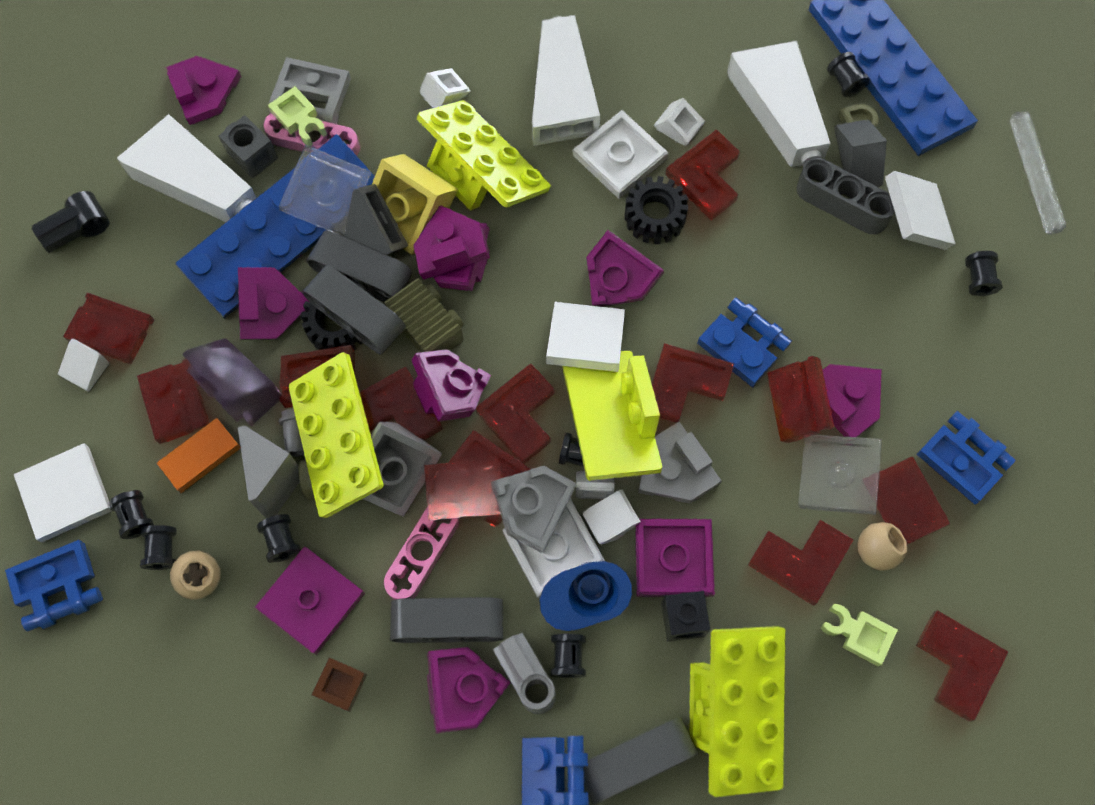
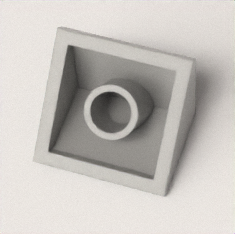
M379 422L371 434L384 485L382 489L363 499L404 517L442 453L398 423Z
M247 426L238 427L248 501L265 518L275 516L300 482L298 464L288 452Z

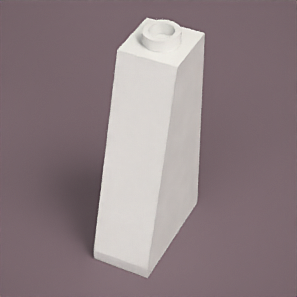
M575 15L558 16L542 21L532 117L534 146L590 136L600 127V113Z
M797 41L732 53L727 72L729 79L789 166H804L808 160L813 158L824 159L830 146V140Z
M169 114L117 157L120 164L133 180L224 222L230 220L256 199L255 193L249 184Z

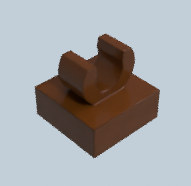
M329 657L312 692V696L350 712L367 674Z

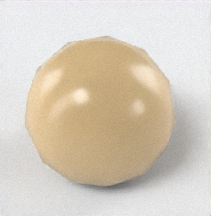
M880 522L870 524L861 532L857 542L858 553L862 561L879 571L896 568L903 562L907 553V542L903 534L891 523Z
M200 550L189 551L180 555L173 563L170 571V582L174 590L180 596L191 600L203 599L211 595L218 587L221 579L220 566L217 560L209 553Z

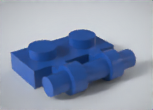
M736 297L729 304L728 309L737 315V318L731 322L724 315L720 314L699 337L697 344L753 388L777 360V357L768 351L770 346L774 344L784 352L790 346L792 340L782 333L783 328L776 323L771 325L757 314L758 309L750 303L746 305ZM747 325L763 336L758 342L743 331Z
M956 411L947 422L956 428L958 432L954 434L943 425L916 455L975 505L1003 476L992 466L994 461L1006 471L1013 465L1016 459L1005 451L1007 447L999 440L994 442L978 428L980 424L972 417L968 420L959 411ZM967 439L984 452L982 457L965 443Z
M80 540L5 570L14 604L21 608L32 604L34 613L21 618L22 626L27 632L38 627L42 629L51 627L57 623V619L75 613L79 615L90 610L91 605L103 600L98 587L85 592L82 589L81 583L95 578L85 543ZM65 590L68 599L50 606L48 596Z
M567 736V753H565L564 738H522V805H588V792H584V767L588 766V753H584L583 736ZM565 767H567L568 792H565Z

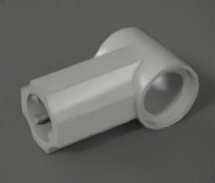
M520 633L511 636L501 642L493 651L520 697L523 706L533 714L546 713L553 707L556 701L553 683L541 666L524 634ZM535 684H542L549 690L547 698L538 704L530 702L527 699L529 688Z

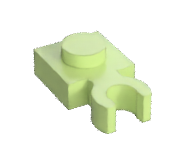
M296 86L268 104L270 112L290 135L297 130L299 131L302 142L306 146L311 147L313 145L308 135L311 131H319L323 137L327 135L323 122L315 118L318 116L315 107Z
M833 604L829 611L839 616L840 625L833 626L828 622H824L820 627L821 630L830 636L841 634L847 637L842 648L878 667L881 666L898 630L863 611L858 613L856 619H853L844 606Z

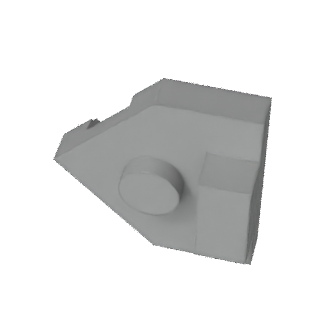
M677 422L655 436L662 462V471L657 474L642 475L638 493L672 498L675 501L690 504L720 485L722 480L711 466L713 461L693 433H687L682 424Z
M546 466L492 481L491 486L507 535L540 553L544 552L577 483Z

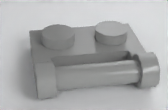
M286 57L269 104L296 86L307 99L327 103L325 109L315 107L318 114L315 118L337 124L339 111L351 81L350 73L347 70Z

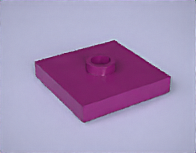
M639 519L640 523L635 526L636 597H664L666 595L704 591L705 597H714L712 519Z
M304 546L255 608L309 651L317 655L364 596L365 592Z

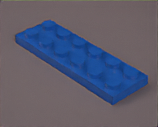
M884 0L811 1L808 9L841 54L853 52L856 57V65L862 74H867L870 78V82L866 86L918 156L974 128L978 120Z
M336 134L175 264L223 318H226L239 307L238 267H275L281 273L314 246L323 231H332L348 218L353 191L360 187L372 185L375 176Z

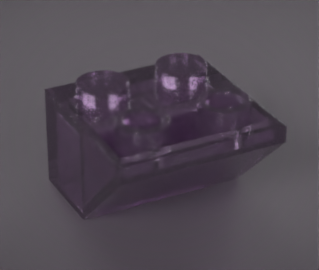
M226 338L187 349L182 354L191 365L186 371L212 399L215 398L222 405L221 407L236 422L243 418L252 427L283 398L276 385Z

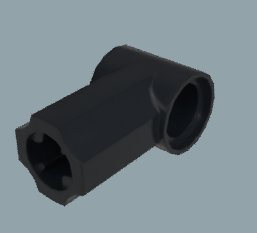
M79 191L68 197L65 201V208L32 225L31 229L44 249L50 253L80 236L95 237L100 235L109 227L110 222L95 195L90 191Z

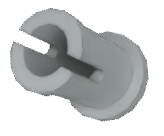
M294 409L284 410L281 412L282 417L279 418L278 423L283 426L285 451L292 457L304 456Z

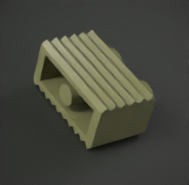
M417 278L384 302V305L397 314L405 323L406 328L402 332L419 352L446 349L451 351L452 348H455L464 340L461 329L464 326L463 321L453 309L447 311L440 304L442 298L432 284L425 286Z

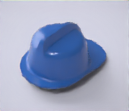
M607 561L585 562L553 576L547 582L540 596V611L545 621L555 629L563 631L579 630L619 616L629 605L632 597V584L627 573L616 564Z

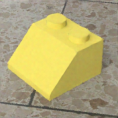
M405 154L382 159L372 185H377L408 244V247L404 248V250L411 255L415 254L414 243L438 207L441 205L450 209L458 190Z

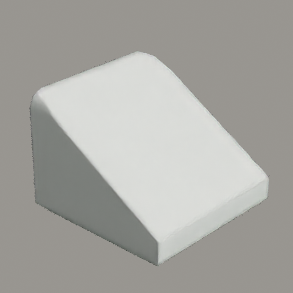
M452 69L427 73L420 88V93L432 108H437L458 102L469 95L470 90Z
M681 98L668 106L654 124V127L683 146H687L705 123V120L684 98Z
M72 338L67 346L58 375L89 392L107 368L109 362L99 352Z
M585 471L576 472V497L581 499H605L614 493V478L589 481L586 478Z
M622 489L583 512L586 522L601 545L618 540L640 523L638 516Z

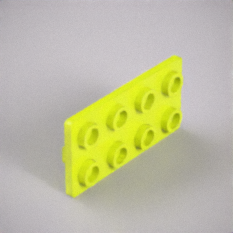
M462 100L419 112L417 120L437 139L427 167L434 174L458 189L455 196L469 210L480 207L487 191L506 208L549 191L551 185L542 177L541 173L534 169L519 154L518 150L500 136L497 130L489 125L475 111L474 107L466 101Z
M621 351L618 372L562 366L587 480L661 473L662 462L655 440L660 413L644 355L633 356L631 351Z
M342 352L289 384L290 396L318 515L323 518H328L382 489L384 485L349 354Z
M782 627L712 630L710 664L705 662L690 663L689 735L695 747L709 753V794L714 797L775 791L783 788L785 629Z

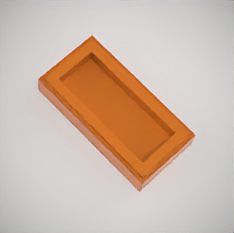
M216 418L159 460L157 465L177 491L182 493L241 449V447L220 420Z

